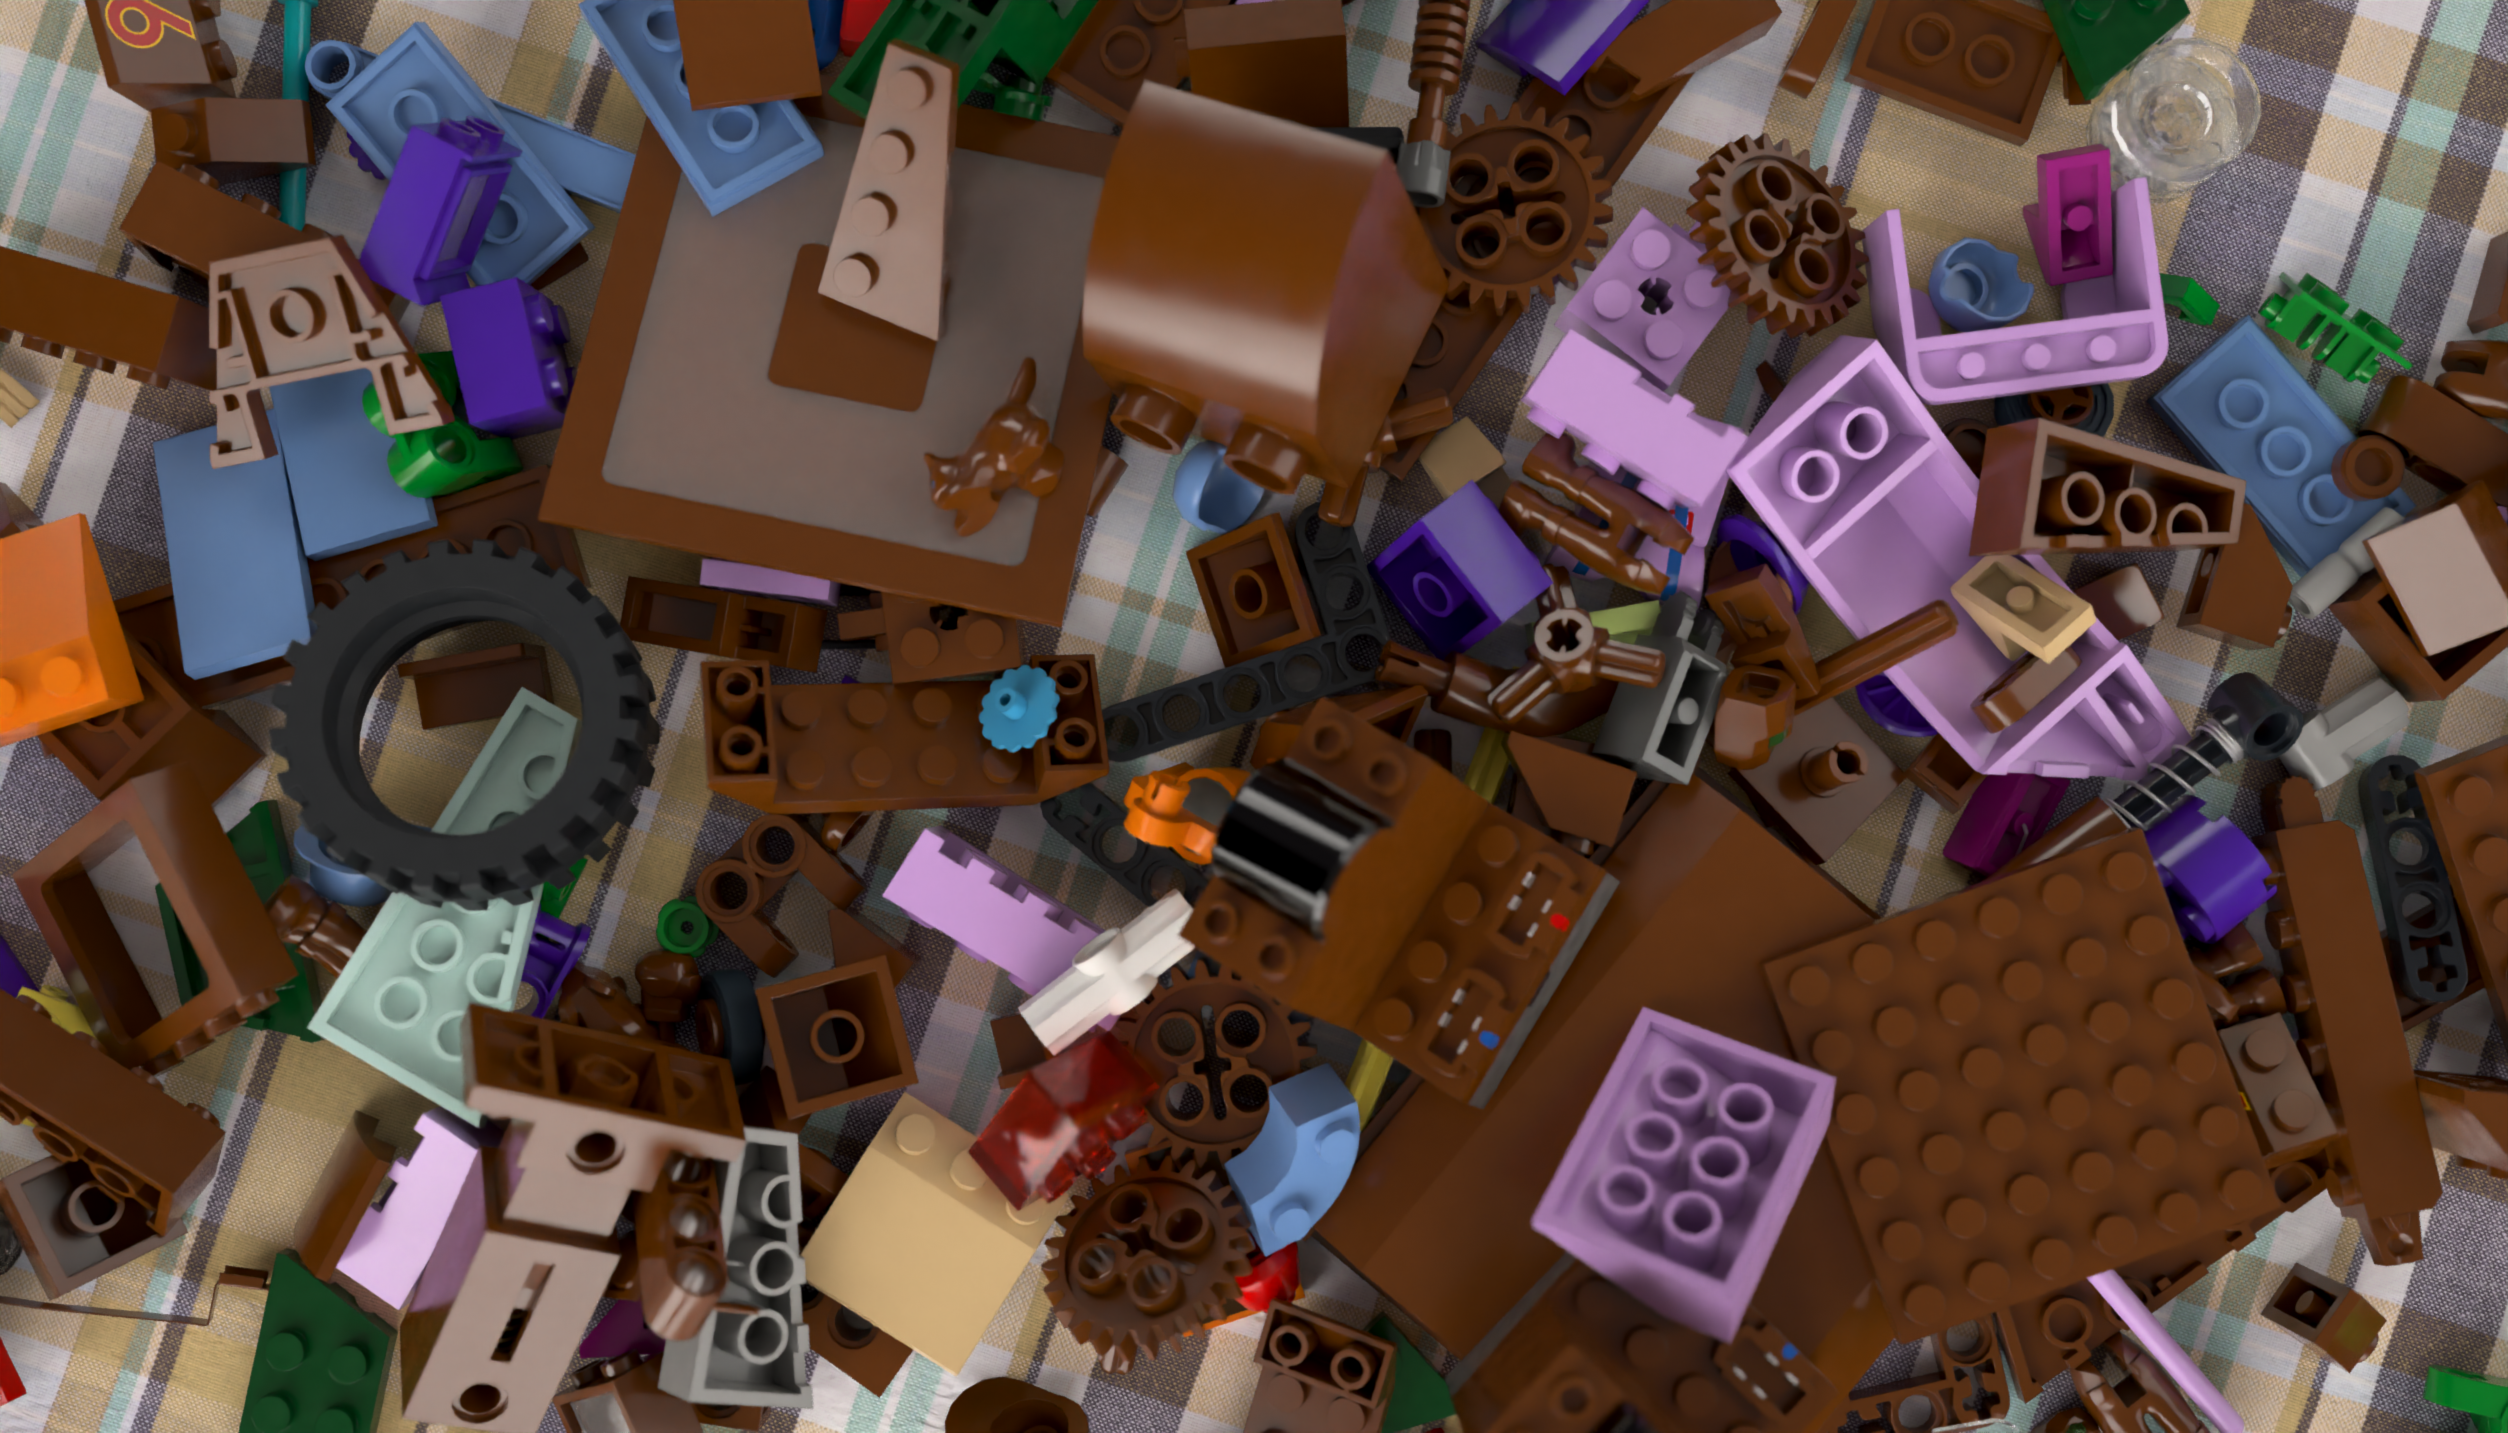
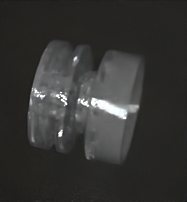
M2176 38L2149 51L2094 105L2086 127L2087 146L2100 143L2110 148L2111 188L2114 191L2132 179L2147 177L2150 203H2168L2194 191L2200 184L2207 181L2212 174L2219 172L2232 162L2251 143L2261 118L2260 90L2248 65L2228 47L2205 38Z

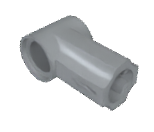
M2381 677L2371 678L2324 709L2302 714L2304 724L2299 738L2279 758L2290 776L2294 775V777L2301 775L2302 779L2308 778V782L2310 784L2313 783V789L2316 791L2347 775L2355 767L2354 759L2409 725V708L2400 693L2390 687Z

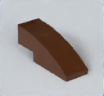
M628 576L620 626L631 641L744 661L769 660V665L817 673L828 610L797 603L746 596L733 592Z

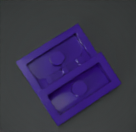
M1512 0L1475 42L1480 50L1522 78L1531 73L1562 95H1565L1650 0Z

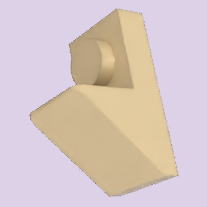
M1468 416L1436 435L1418 458L1444 500L1473 480L1482 493L1491 499L1499 509L1502 499L1512 483L1502 468L1507 463L1506 460Z
M2012 555L1985 556L1950 587L1953 597L2004 656L2011 661L2017 660L2028 650L2049 664L2096 622L2091 604Z

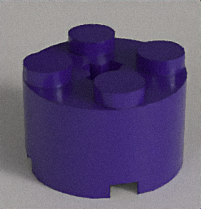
M2186 794L2170 806L2172 813L2162 812L2147 825L2148 830L2143 831L2183 941L2192 935L2201 942L2214 944L2276 894L2277 886L2264 885L2262 880L2270 875L2272 871L2266 860L2247 836L2223 814L2212 822L2198 811L2207 802L2194 795Z

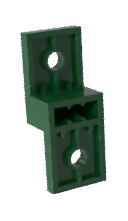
M891 0L827 93L841 106L867 120L888 43L896 39L959 64L957 110L991 61L1039 87L1099 0Z

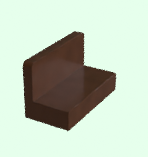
M516 643L397 665L399 678L413 679L415 682L423 730H434L502 718L521 687L555 705L545 646Z

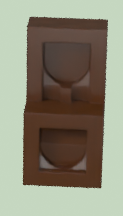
M1767 563L1713 580L1704 596L1738 645L1730 659L1733 667L1736 669L1747 664H1754L1783 670L1796 682L1795 701L1817 695L1821 684L1808 643L1786 595Z

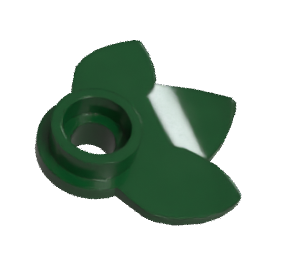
M984 71L972 89L995 95L992 111L1037 121H1043L1045 106L1052 107L1053 97L1041 95L1043 82L1038 87L1022 77L1010 74L1005 75L1004 85H1002L992 74Z

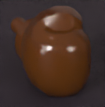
M669 949L653 950L641 956L635 966V978L641 986L643 1016L648 1021H659V1040L675 1043V1023L683 1022L690 1018V1006L696 1005L701 999L702 977L699 975L695 959L689 953L680 954Z

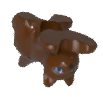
M1025 357L1021 361L1005 403H1002L986 417L973 441L962 452L948 458H941L930 452L924 454L923 459L929 469L928 480L931 490V502L938 509L946 511L957 509L958 512L953 527L960 537L970 536L983 529L993 519L1003 497L1008 491L1020 488L1027 490L1032 496L1037 498L1052 491L1062 476L1065 462L1064 454L1050 442V426L1047 421L1039 418L1035 409L1028 405L1037 383V365L1032 357Z

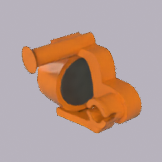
M1275 758L1267 759L1270 770L1263 786L1250 772L1234 766L1194 770L1193 766L1183 762L1160 771L1154 770L1149 775L1132 778L1123 800L1124 804L1130 809L1125 819L1124 827L1132 835L1148 843L1158 846H1172L1184 859L1199 865L1235 861L1248 867L1275 823L1294 779L1303 775L1284 764L1282 760Z

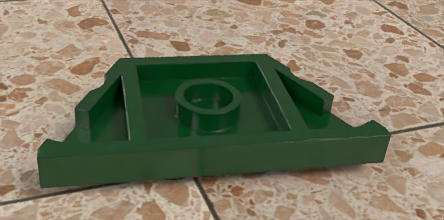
M2042 0L2085 101L2095 99L2103 92L2111 80L2125 69L2129 71L2146 56L2150 48L2156 44L2163 43L2180 29L2190 14L2185 0Z
M277 800L257 802L249 809L251 813L226 833L263 905L280 884L282 885L291 873L293 874ZM161 883L155 886L180 1003L183 1006L209 987V977ZM285 942L283 945L299 975L275 990L279 998L277 1003L246 1017L247 1022L241 1026L260 1031L269 1029L300 1037L301 1041L309 1043L325 1040V1038L307 1028L322 1004L313 959H308L295 952L296 944Z
M286 1248L278 1252L275 1258L238 1433H377L398 1331L376 1313L367 1312L360 1308L355 1297L337 1282L329 1285L327 1282L316 1278L307 1266L301 1263L302 1259L298 1251Z

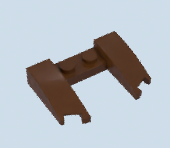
M1671 0L1624 28L1587 71L1595 75L1605 61H1612L1640 80L1629 99L1636 103L1766 36L1781 15L1782 10L1775 0Z

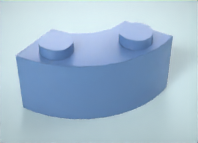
M1328 1062L1268 1087L1270 1109L1262 1131L1244 1152L1224 1163L1230 1185L1251 1223L1248 1229L1265 1257L1282 1249L1291 1242L1300 1240L1307 1234L1309 1229L1334 1203L1342 1191L1355 1162L1360 1136V1115L1357 1101Z

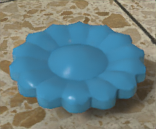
M1021 665L1016 671L1013 669L1005 671L1002 679H996L992 682L990 693L986 694L982 699L984 709L979 715V721L984 724L983 736L991 740L995 748H1006V750L1013 753L1022 747L1032 748L1037 739L1047 736L1049 725L1057 718L1055 708L1060 697L1055 693L1056 682L1052 678L1047 677L1046 672L1038 667L1032 669L1028 665Z

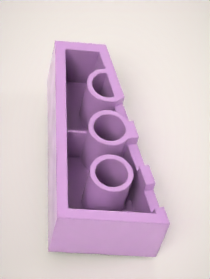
M942 825L924 829L882 895L900 906V910L914 921L929 929L935 927L955 939L954 945L972 958L985 964L989 959L1009 971L1010 974L1007 978L1013 984L1033 996L1071 968L1075 955L1092 939L1106 931ZM1109 1013L1088 1029V1031L1094 1032L1099 1025L1110 1032L1120 1015L1113 1016Z

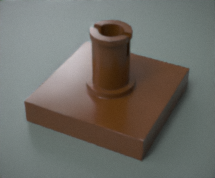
M1833 698L1793 717L1792 734L1773 748L1767 763L1753 770H1742L1733 767L1727 773L1815 866L1826 863L1906 779L1901 768Z

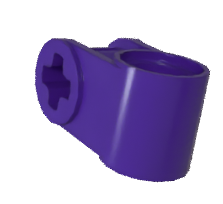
M541 902L539 903L521 981L533 986V995L525 1007L513 1010V1012L538 1018L544 1017L564 978L571 972L580 958L588 941L591 926L582 922L576 926L571 925L542 911ZM536 933H541L559 943L555 944L541 936L536 935Z

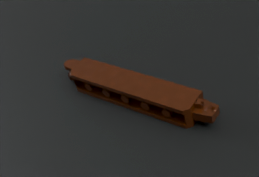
M2292 775L2281 779V782L2277 780L2266 784V788L2261 789L2262 793L2258 796L2260 798L2258 804L2262 806L2260 813L2265 834L2251 838L2254 846L2261 853L2272 871L2270 875L2262 880L2264 885L2277 886L2276 894L2267 900L2269 912L2265 915V930L2271 946L2279 951L2284 972L2280 979V988L2287 1004V1010L2294 1014L2299 1035L2295 1045L2338 1131V1134L2325 1146L2330 1165L2325 1174L2326 1187L2332 1202L2336 1207L2340 1208L2341 1216L2357 1220L2375 1265L2395 1266L2413 1263L2424 1259L2419 1211L2433 1209L2442 1196L2443 1190L2355 830L2340 820L2324 822L2319 799L2314 796L2316 790L2312 787L2313 783L2310 784L2308 778L2302 779L2301 775L2297 777Z

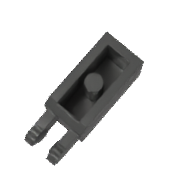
M1680 590L1679 593H1675L1672 596L1669 595L1668 600L1664 601L1665 604L1661 607L1662 612L1658 614L1651 635L1638 634L1634 645L1661 650L1665 654L1666 664L1661 683H1658L1654 688H1647L1619 682L1592 753L1611 764L1636 771V778L1688 785L1715 716L1722 685L1729 674L1726 665L1715 658L1722 640L1721 635L1725 632L1724 624L1715 611L1710 608L1696 614L1698 602Z

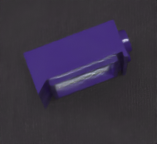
M467 116L465 121L441 118L440 123L412 125L359 258V262L370 280L421 306L441 302L440 295L471 288L465 271H470L513 167L507 163L508 159L520 157L522 150L503 141L505 132L501 128L474 116Z

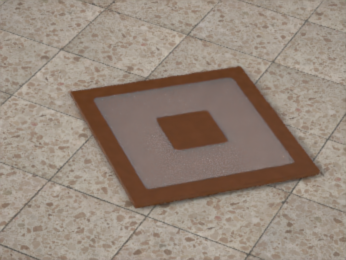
M819 74L822 96L792 99L823 145L824 156L714 217L708 211L647 116L540 506L539 521L1062 628L1113 391L1084 357L1082 323L1085 274L1093 224L1103 184L1120 137L961 104L957 110L955 152L951 154L950 188H953L952 215L948 218L946 253L950 254L949 281L945 283L943 312H947L946 335L940 341H935L817 293L866 124L865 119L841 106L827 93L836 81V77ZM1025 357H1032L1037 365V383L1028 405L1035 409L1039 418L1047 421L1050 426V442L1064 454L1065 462L1062 476L1052 491L1037 498L1032 496L1027 490L1020 488L1008 491L1003 497L993 519L983 529L970 536L960 537L953 527L958 512L957 509L949 511L938 509L931 502V490L928 480L929 469L923 459L924 454L930 452L941 458H948L962 452L973 441L986 417L1002 403H1005L1021 361Z

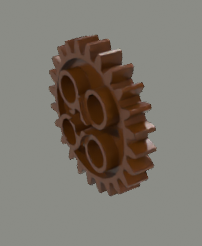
M1513 102L1508 118L1499 120L1496 111L1489 104L1485 107L1484 123L1477 126L1466 113L1460 115L1462 133L1456 137L1447 130L1445 150L1451 151L1444 204L1435 208L1414 207L1445 276L1449 277L1448 282L1450 285L1446 291V296L1452 300L1464 289L1469 290L1470 309L1476 311L1481 306L1485 297H1491L1494 299L1497 316H1503L1508 299L1517 298L1524 314L1530 313L1531 295L1540 293L1543 299L1552 306L1556 304L1554 289L1556 283L1560 282L1573 291L1578 289V278L1574 271L1575 266L1584 270H1595L1596 258L1587 248H1607L1608 234L1595 225L1613 222V207L1598 203L1612 195V182L1604 179L1593 180L1604 170L1603 156H1593L1583 159L1590 148V137L1584 134L1569 142L1567 139L1570 131V120L1565 117L1550 129L1546 127L1545 108L1541 106L1534 113L1532 119L1526 121L1522 120L1519 103ZM1530 161H1540L1551 168L1550 174L1544 180L1537 183H1528L1517 176L1519 168ZM1467 174L1482 176L1487 181L1486 187L1474 196L1460 195L1453 187L1461 177ZM1556 194H1561L1565 197V200L1559 204L1547 201ZM1512 200L1513 206L1516 209V217L1503 219L1500 202ZM1456 215L1470 217L1462 224H1453L1451 222L1452 217ZM1542 222L1554 223L1563 230L1562 237L1551 245L1536 244L1528 237V234L1535 225ZM1479 235H1488L1499 242L1497 250L1491 256L1484 259L1473 258L1464 251L1467 243Z
M1763 133L1754 141L1746 134L1734 143L1730 141L1709 156V161L1696 170L1700 179L1689 186L1688 191L1698 201L1686 209V214L1701 223V226L1689 233V237L1696 242L1705 244L1707 252L1702 254L1697 261L1701 265H1714L1717 273L1710 284L1713 288L1727 285L1731 290L1728 306L1732 309L1743 302L1747 305V322L1752 325L1765 317L1769 334L1774 335L1785 328L1790 339H1794L1804 332L1809 337L1814 336L1849 315L1848 309L1858 304L1861 300L1856 290L1867 284L1866 277L1858 268L1868 263L1869 257L1855 248V244L1866 238L1864 232L1850 226L1849 220L1858 213L1856 208L1842 207L1839 202L1840 197L1844 193V187L1838 185L1830 188L1825 182L1828 176V167L1824 165L1814 171L1810 168V154L1808 150L1804 149L1793 157L1788 139L1784 138L1773 146L1767 133Z
M1199 957L1195 967V976L1188 977L1185 970L1177 963L1171 967L1173 982L1171 986L1168 987L1158 978L1157 985L1151 991L1154 999L1150 1001L1144 998L1133 1007L1140 1016L1138 1020L1120 1017L1116 1026L1130 1036L1129 1041L1113 1043L1110 1046L1109 1052L1126 1059V1064L1113 1069L1109 1076L1110 1080L1128 1082L1129 1088L1118 1096L1116 1103L1117 1106L1136 1103L1139 1110L1129 1123L1130 1128L1134 1129L1148 1122L1154 1127L1147 1144L1149 1147L1156 1146L1167 1137L1173 1141L1171 1148L1173 1161H1176L1182 1155L1185 1148L1188 1147L1194 1149L1195 1161L1199 1168L1203 1167L1209 1151H1217L1220 1162L1225 1168L1224 1163L1232 1159L1233 1149L1240 1147L1241 1151L1244 1152L1262 1131L1270 1109L1268 1087L1312 1069L1301 1065V1060L1316 1055L1318 1047L1317 1044L1299 1042L1298 1039L1299 1036L1311 1027L1310 1019L1291 1021L1289 1014L1294 1009L1286 1007L1245 979L1233 976V971L1223 965L1220 967L1219 974H1211L1205 957ZM1205 1005L1211 1006L1214 1011L1218 1056L1230 1058L1231 1061L1224 1065L1220 1077L1227 1112L1224 1118H1218L1214 1113L1211 1070L1208 1066H1199L1197 1062L1204 1058L1208 1048L1201 1012L1202 1007ZM1246 1010L1257 1018L1260 1032L1253 1040L1238 1042L1226 1033L1224 1018L1230 1012ZM1182 1018L1188 1021L1196 1035L1195 1043L1183 1050L1169 1047L1161 1035V1026L1166 1020ZM1250 1074L1261 1078L1268 1089L1266 1099L1256 1105H1246L1240 1102L1234 1096L1232 1084L1238 1077ZM1181 1082L1197 1086L1204 1098L1203 1106L1198 1111L1192 1113H1184L1177 1110L1169 1098L1170 1088Z
M1166 1156L1158 1171H1153L1146 1157L1139 1160L1136 1174L1128 1176L1119 1164L1114 1168L1115 1182L1107 1186L1103 1181L1094 1177L1091 1179L1092 1188L1095 1193L1094 1196L1089 1200L1078 1195H1073L1070 1198L1078 1212L1074 1217H1056L1055 1222L1064 1236L1046 1239L1045 1246L1053 1259L1041 1264V1270L1050 1282L1043 1288L1044 1293L1054 1306L1052 1310L1064 1329L1068 1328L1080 1345L1090 1341L1099 1356L1103 1357L1114 1346L1124 1362L1130 1360L1137 1345H1141L1150 1361L1155 1360L1160 1342L1167 1340L1178 1354L1183 1349L1182 1334L1189 1330L1195 1336L1204 1340L1207 1337V1333L1202 1321L1208 1315L1217 1320L1225 1321L1228 1316L1220 1302L1223 1297L1241 1299L1244 1294L1234 1277L1250 1275L1253 1271L1245 1255L1255 1249V1244L1247 1230L1251 1223L1233 1188L1230 1185L1224 1187L1217 1172L1214 1170L1202 1175L1196 1161L1190 1160L1179 1171L1172 1157ZM1197 1235L1195 1238L1191 1239L1190 1241L1185 1242V1241H1186L1187 1239H1189L1190 1237ZM1110 1271L1108 1274H1106V1275L1103 1276L1102 1278H1099V1277H1100L1101 1275H1103L1104 1273ZM1166 1290L1164 1294L1153 1299L1156 1294Z

